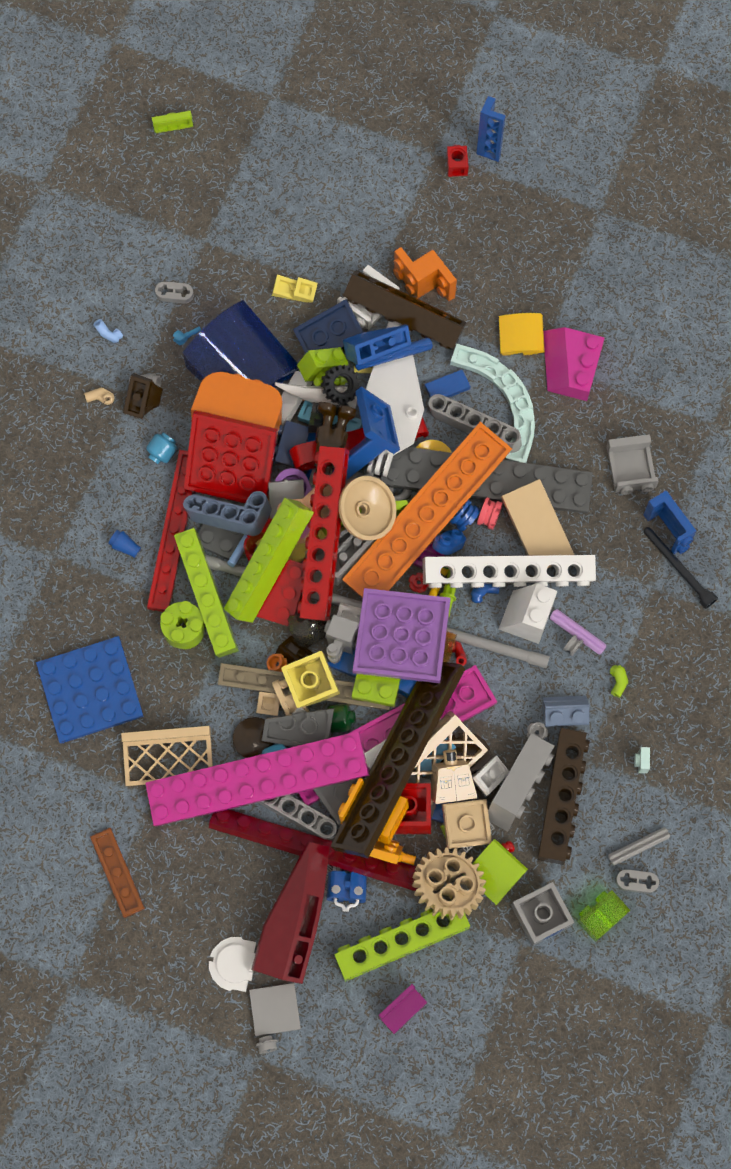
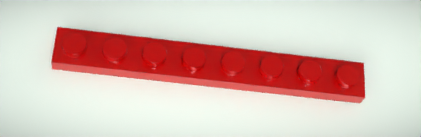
M179 450L147 605L148 610L164 612L171 605L181 556L174 535L186 531L188 514L183 503L188 496L193 495V491L184 489L188 451Z

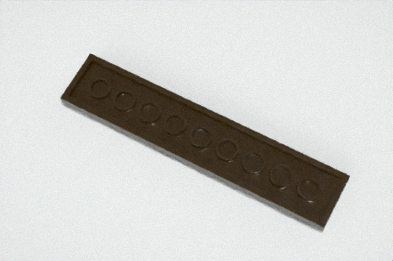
M443 662L440 683L416 682L371 767L369 776L366 777L331 844L335 851L369 858L465 671L462 664Z

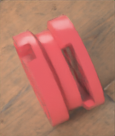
M487 497L481 509L477 525L484 523V525L488 526V529L493 530L503 503L499 501L493 502Z

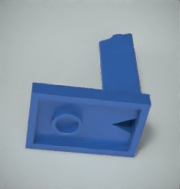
M362 386L355 392L366 438L349 451L346 480L384 450H388L393 454L400 450L390 405Z

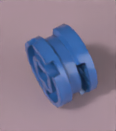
M468 500L450 520V523L456 524L457 529L464 531L467 529L466 526L468 524L471 525L477 518L480 509L476 505L472 506L471 501Z

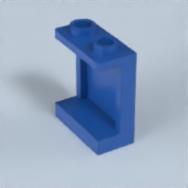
M664 491L648 502L644 517L649 522L659 515L676 538L671 549L672 553L679 552L682 554L690 548V543L694 540L693 537L696 530L669 493Z

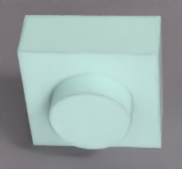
M641 747L638 754H635L634 766L638 767V773H648L650 770V747Z

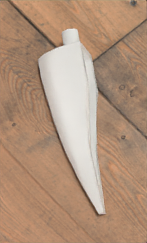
M275 382V386L311 403L328 402L339 405L325 398L327 395L322 393L324 388L321 386H301ZM334 385L335 389L340 393L345 392L348 388L346 386ZM356 396L354 397L355 399L353 401H349L347 403L350 407L354 409L356 408L357 404Z

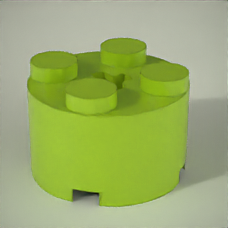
M188 601L177 602L167 607L161 614V630L165 640L171 646L179 649H191L201 642L205 634V623L200 610ZM184 623L186 627L182 628L180 624Z

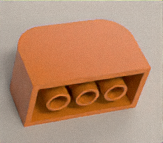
M215 372L206 376L200 384L191 408V419L193 412L197 410L276 428L278 431L282 424V397L279 391L260 380L247 379L239 374Z

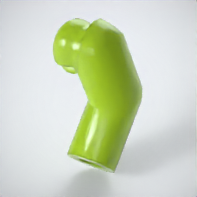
M613 665L610 668V674L615 677L616 684L611 694L620 698L628 684V678L625 669L621 665Z

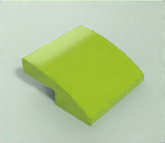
M496 839L486 847L472 864L479 863L477 871L484 872L480 879L486 880L485 885L482 886L486 889L484 894L496 905L528 870Z

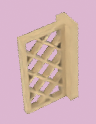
M449 711L438 722L415 766L416 771H413L411 775H416V783H420V775L431 774L432 786L433 765L436 764V759H444L443 755H436V747L439 744H448V750L452 749V744H463V754L457 755V759H462L465 762L466 759H469L467 761L469 767L481 758L488 749L454 713ZM459 726L463 730V740H452V732ZM467 744H476L480 748L475 755H466ZM424 759H432V771H420V763Z
M210 726L121 733L126 786L146 785V782L158 780L149 774L157 764L167 771L162 778H166L169 774L175 776L171 771L179 762L189 769L188 772L194 771L193 769L201 760L208 767L213 766ZM206 740L207 749L200 756L192 747L197 741ZM193 741V742L190 744V746H188V745L185 743V742ZM178 742L187 747L180 757H177L170 751L172 746ZM171 743L168 748L163 744ZM154 744H160L165 749L158 759L148 752ZM142 745H149L146 749L142 747ZM138 746L144 751L136 761L129 756L128 747ZM189 750L199 757L191 768L181 760ZM167 752L177 759L170 769H167L159 762ZM145 754L155 761L148 771L138 764ZM206 754L208 762L203 758ZM129 760L133 763L131 767L129 766ZM135 766L145 773L139 781H130V772ZM148 775L152 780H144V779H145L146 776Z

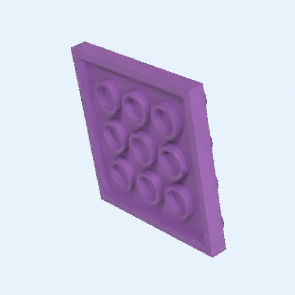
M364 588L353 673L440 683L450 598Z

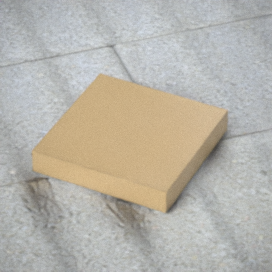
M487 799L442 804L448 849L486 845L492 842Z

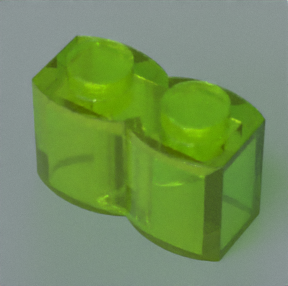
M613 890L608 894L606 891H603L595 899L596 905L592 908L588 905L579 913L581 918L577 922L595 942L630 912V909Z

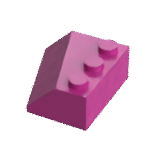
M566 327L543 331L547 391L587 401L605 338Z

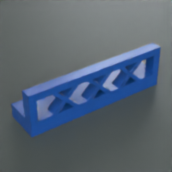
M488 96L480 113L477 155L499 162L506 116L494 112L496 99Z

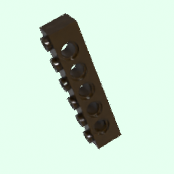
M561 728L559 731L537 860L564 865L566 860H570L572 847H569L568 843L569 838H573L575 833V825H572L573 816L577 817L579 804L575 803L576 795H581L583 782H579L580 774H584L586 761H583V754L588 753L590 740H586V732ZM574 750L577 753V757L574 759L569 758L566 755V751ZM570 771L574 778L566 780L562 772ZM566 792L569 794L570 800L562 801L558 794ZM558 813L564 814L566 822H557L555 815ZM551 836H561L563 843L560 845L554 844Z

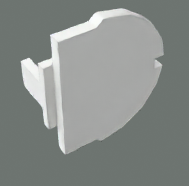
M230 937L221 941L213 949L210 957H214L213 962L209 961V971L212 979L221 988L228 991L238 990L246 992L248 981H252L254 971L251 969L256 954L254 953L256 942L243 940L242 937Z

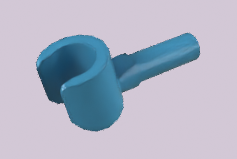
M197 327L185 334L177 330L173 334V341L178 345H183L190 336L200 332L201 328Z

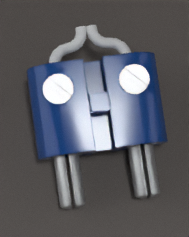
M333 866V871L328 872L327 900L342 907L343 911L349 912L350 908L356 907L359 903L366 902L367 876L355 872L345 873V871H340L341 868L338 867L336 871V867ZM349 901V903L354 904H350L347 907H345L343 904L338 902Z

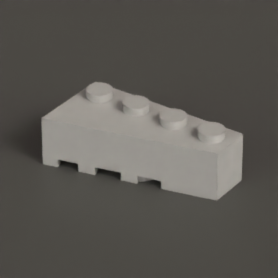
M531 733L490 805L488 814L491 823L508 832L515 818L520 819L526 808L523 806L525 800L530 801L535 792V789L532 788L535 782L539 784L545 774L542 771L544 765L549 767L555 756L551 754L554 745Z

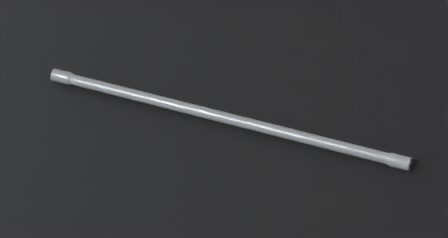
M206 555L212 570L223 571L241 577L246 567L240 565L231 567L220 558ZM315 592L311 598L319 600V594ZM333 593L332 604L339 606L340 603H344L358 608L362 607L361 601ZM447 627L446 638L526 661L529 664L545 669L547 668L550 656L534 651H526Z

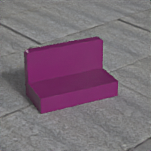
M411 984L378 1015V1018L395 1034L427 1004V1001L417 992L415 986Z

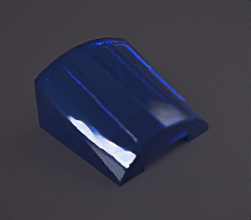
M244 300L232 305L213 319L183 351L186 368L201 382L212 373L226 372L239 374L251 380L257 379L277 388L275 382L282 383L285 380L288 381L295 371H299L296 360Z

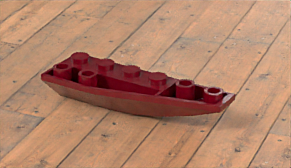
M307 842L263 925L251 970L281 980L303 984L323 902L329 856L328 846Z

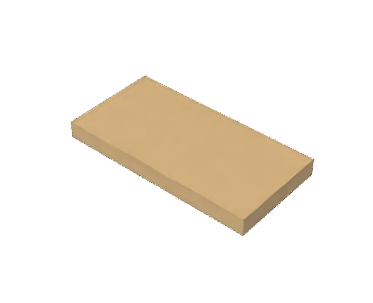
M540 479L501 496L527 556L574 555Z

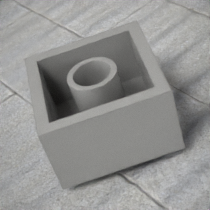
M553 882L514 901L511 905L532 946L566 930L574 924Z

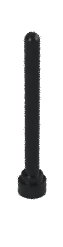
M650 527L644 529V534L699 595V603L705 609L714 604L718 597L713 591L710 592L702 587Z

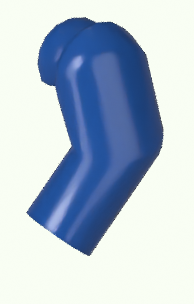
M486 583L484 587L474 588L470 594L472 602L481 603L483 601L482 597L487 593L499 594V587H493L492 583Z

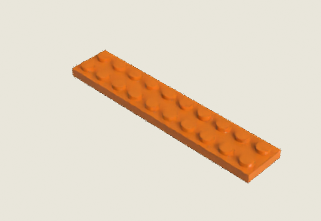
M479 422L395 518L391 530L373 543L344 576L342 581L362 598L364 588L390 591L435 537L438 536L456 513L512 451V448L482 422Z

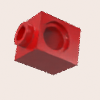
M447 146L448 177L468 176L467 146Z

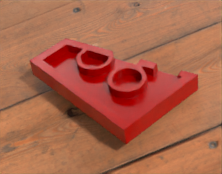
M288 560L256 617L292 627L302 595L300 584L305 576L303 563Z

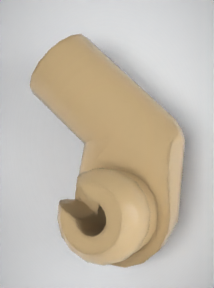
M104 388L84 393L87 403L99 400L104 404L110 405L115 399L113 393Z

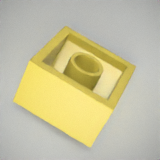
M322 651L281 667L297 708L315 704L340 694L325 654Z

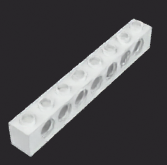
M595 555L423 558V584H429V588H442V584H450V588H462L463 584H471L472 588L484 587L486 583H492L493 587H505V583H514V587H526V583H535L543 586H548V583H556V586H569V582H577V586H590V582L596 581ZM570 565L574 566L577 570L575 577L570 576L568 573ZM485 566L493 570L491 578H487L483 574ZM506 566L513 568L514 575L512 578L505 575L504 569ZM527 566L534 568L535 575L533 577L527 576L525 571ZM548 566L555 568L556 574L554 577L547 574ZM442 567L449 568L451 572L449 578L441 576L440 570ZM463 567L471 569L472 575L470 578H465L462 575Z

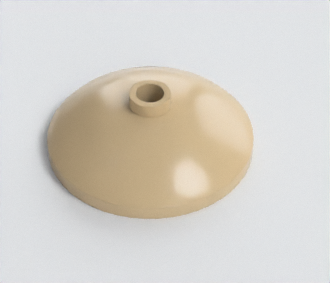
M362 476L351 480L342 490L339 498V514L344 527L354 537L366 541L382 538L391 530L396 518V502L391 490L383 481L372 476Z

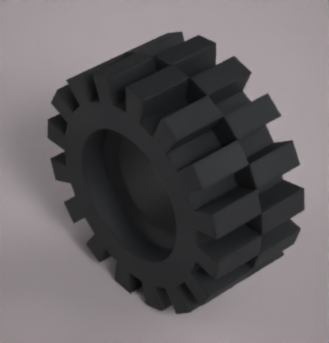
M347 365L332 367L325 372L326 375L322 376L321 379L323 380L321 387L324 388L322 393L327 395L325 397L327 400L330 399L332 403L342 404L355 399V391L361 387L359 386L361 378H357L359 374L354 372L352 367L348 368ZM339 376L344 377L348 382V388L343 393L338 392L334 387V381Z

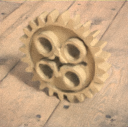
M446 847L444 852L441 853L439 848H437L435 855L428 852L427 858L422 857L421 864H417L415 868L417 872L412 877L415 879L412 887L418 888L414 895L421 896L419 904L424 902L427 904L424 909L425 911L430 908L433 909V916L440 912L441 919H444L446 914H449L450 920H453L455 914H457L459 919H462L464 913L469 916L472 909L476 910L479 906L478 903H481L483 900L481 895L485 893L486 889L482 886L485 885L486 880L480 878L484 872L477 871L479 863L472 865L473 857L465 858L466 852L457 855L456 848L450 853L448 847ZM447 866L453 867L456 872L450 871ZM429 877L436 878L438 882H432ZM460 884L466 885L469 890L462 889ZM441 889L438 893H433V891ZM442 895L449 896L451 901L444 900Z

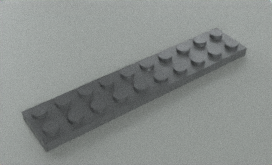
M408 447L393 456L387 477L383 476L386 463L384 462L381 481L388 487L420 491L452 453ZM503 460L471 498L485 500L488 497L491 501L503 503L501 496L540 479L554 510L588 514L593 472Z

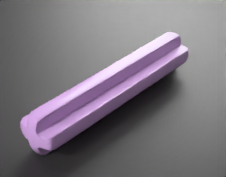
M558 609L553 611L550 616L553 622L572 636L576 635L578 640L582 639L584 641L583 644L597 654H601L605 650L606 644Z

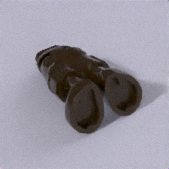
M319 402L317 409L323 416V425L317 427L315 437L317 444L316 452L319 451L320 446L344 448L348 438V433L345 431L346 425L351 419L355 418L357 410L348 406H340L337 426L335 429H332L337 407L328 402ZM314 463V466H316V471H315V472L317 473V465H318V464ZM333 464L327 466V475L333 473L335 469Z

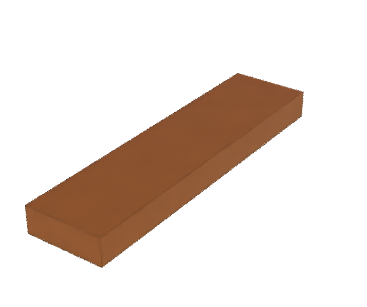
M108 828L90 836L123 917L127 918L144 910V905L112 829Z

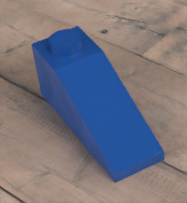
M408 325L364 332L343 340L346 358L357 365L412 345Z

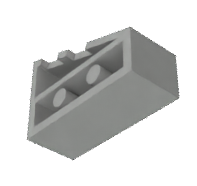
M347 529L340 532L335 585L338 586L342 582L344 576L376 540L366 541L358 539L350 534ZM322 549L316 553L318 561L324 558L325 554Z

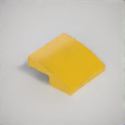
M518 313L499 316L500 353L502 355L518 353L532 355L545 352L543 315L541 313Z

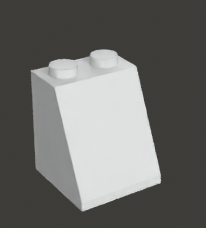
M533 584L513 590L499 630L539 644L557 591L540 584Z

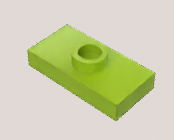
M191 111L168 113L167 115L152 117L155 133L185 129L193 126Z

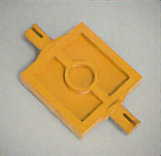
M377 840L370 854L371 857L394 864L405 862L414 866L416 856L404 853L402 851L404 846H400L399 842L391 840L389 845Z

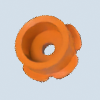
M272 654L267 659V667L271 671L282 672L281 667L287 665V659L282 654Z

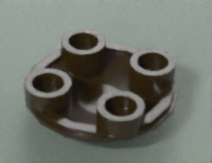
M259 717L247 718L241 721L235 728L232 736L233 745L237 753L244 758L262 755V751L265 748L275 745V743L262 741L265 719Z

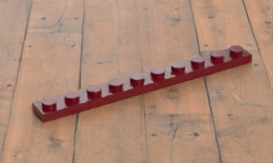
M229 809L213 813L209 821L210 829L299 856L308 841L329 847L328 865L413 891L418 889L412 887L415 881L412 877L417 872L415 870L416 866L403 862L394 864L371 856L365 858L335 851L331 847L333 842L331 840Z

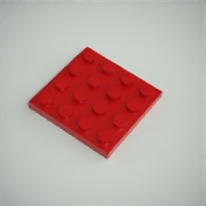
M195 410L192 416L184 489L246 503L248 497L253 492L261 491L268 499V486L271 479L278 429Z

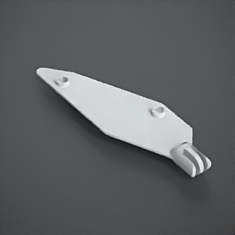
M388 321L386 328L401 326L402 324L396 321ZM410 355L373 366L366 390L391 407L400 450L395 454L414 444L424 413L414 357ZM384 450L369 462L367 472L372 473L375 461L377 460L375 474L380 475L383 464L386 462L383 476L387 477L395 454Z

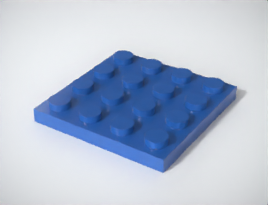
M119 636L36 662L60 744L144 717Z

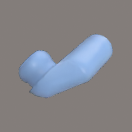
M102 319L94 322V327L103 338L113 343H117L119 339L123 338L120 330L115 329L111 332Z

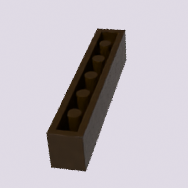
M358 270L351 275L343 294L350 303L365 306L367 311L379 313L390 322L396 321L402 325H408L409 331L415 330L421 333L420 335L423 338L433 339L439 342L440 346L447 349H454L467 323Z

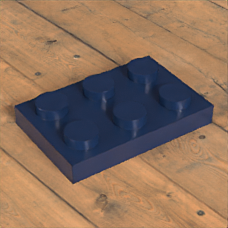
M347 299L293 329L305 354L308 350L338 347L344 349V339L364 333Z

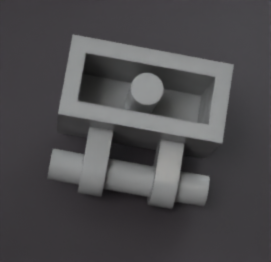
M335 614L332 620L327 621L324 632H326L325 638L328 641L326 649L328 660L334 664L340 661L343 652L353 655L359 629L358 622Z

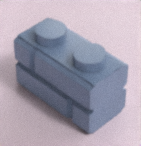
M586 696L543 697V720L545 727L555 725H589V703Z

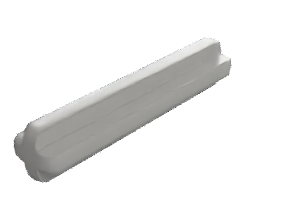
M663 827L610 853L608 856L609 861L615 866L669 839L670 834Z

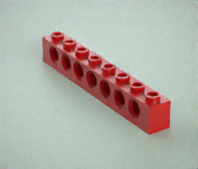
M320 446L319 451L315 455V463L318 464L317 473L315 472L313 475L315 491L310 498V506L313 507L312 511L314 513L308 522L310 534L309 537H306L305 549H308L307 558L303 560L305 576L300 584V592L303 593L302 601L298 603V614L303 619L330 620L341 528L339 498L346 485L349 450L345 448ZM333 464L335 467L334 472L331 475H327V466ZM330 485L332 493L329 496H324V488ZM324 507H328L329 515L322 518L321 510ZM322 528L327 530V535L324 539H320L318 536ZM322 549L325 555L321 561H318L316 553ZM317 571L322 573V579L319 582H315L313 579V575ZM317 592L319 594V601L313 604L311 596Z

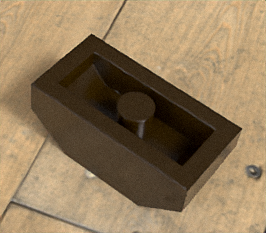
M133 373L130 377L123 413L143 419L149 411L159 407L163 389L154 384L152 379Z

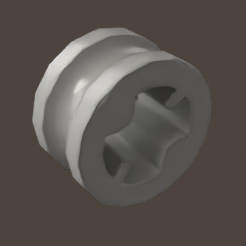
M574 635L563 650L569 651L570 655L573 656L584 641L582 639L578 640L577 636Z

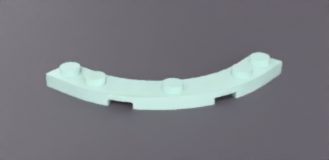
M456 344L450 365L484 376L500 389L510 405L514 427L520 432L522 446L519 451L509 453L505 460L526 463L534 438L535 421L533 405L524 384L511 369L509 370L500 363L497 358L480 350Z

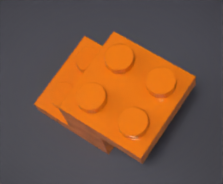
M402 247L395 251L393 272L398 280L402 279L406 284L405 288L410 295L414 294L418 299L436 288L442 298L445 297L448 301L455 298L457 279L434 250H431L414 262Z

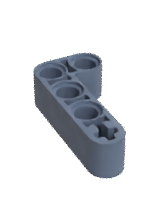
M261 491L253 492L248 497L244 507L199 495H190L183 503L192 521L249 536H256L261 533L272 510L266 495Z

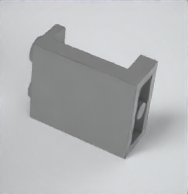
M650 434L608 440L607 452L615 493L621 492L622 495L633 493L634 490L650 492L657 487L659 481L658 477H655L650 451Z

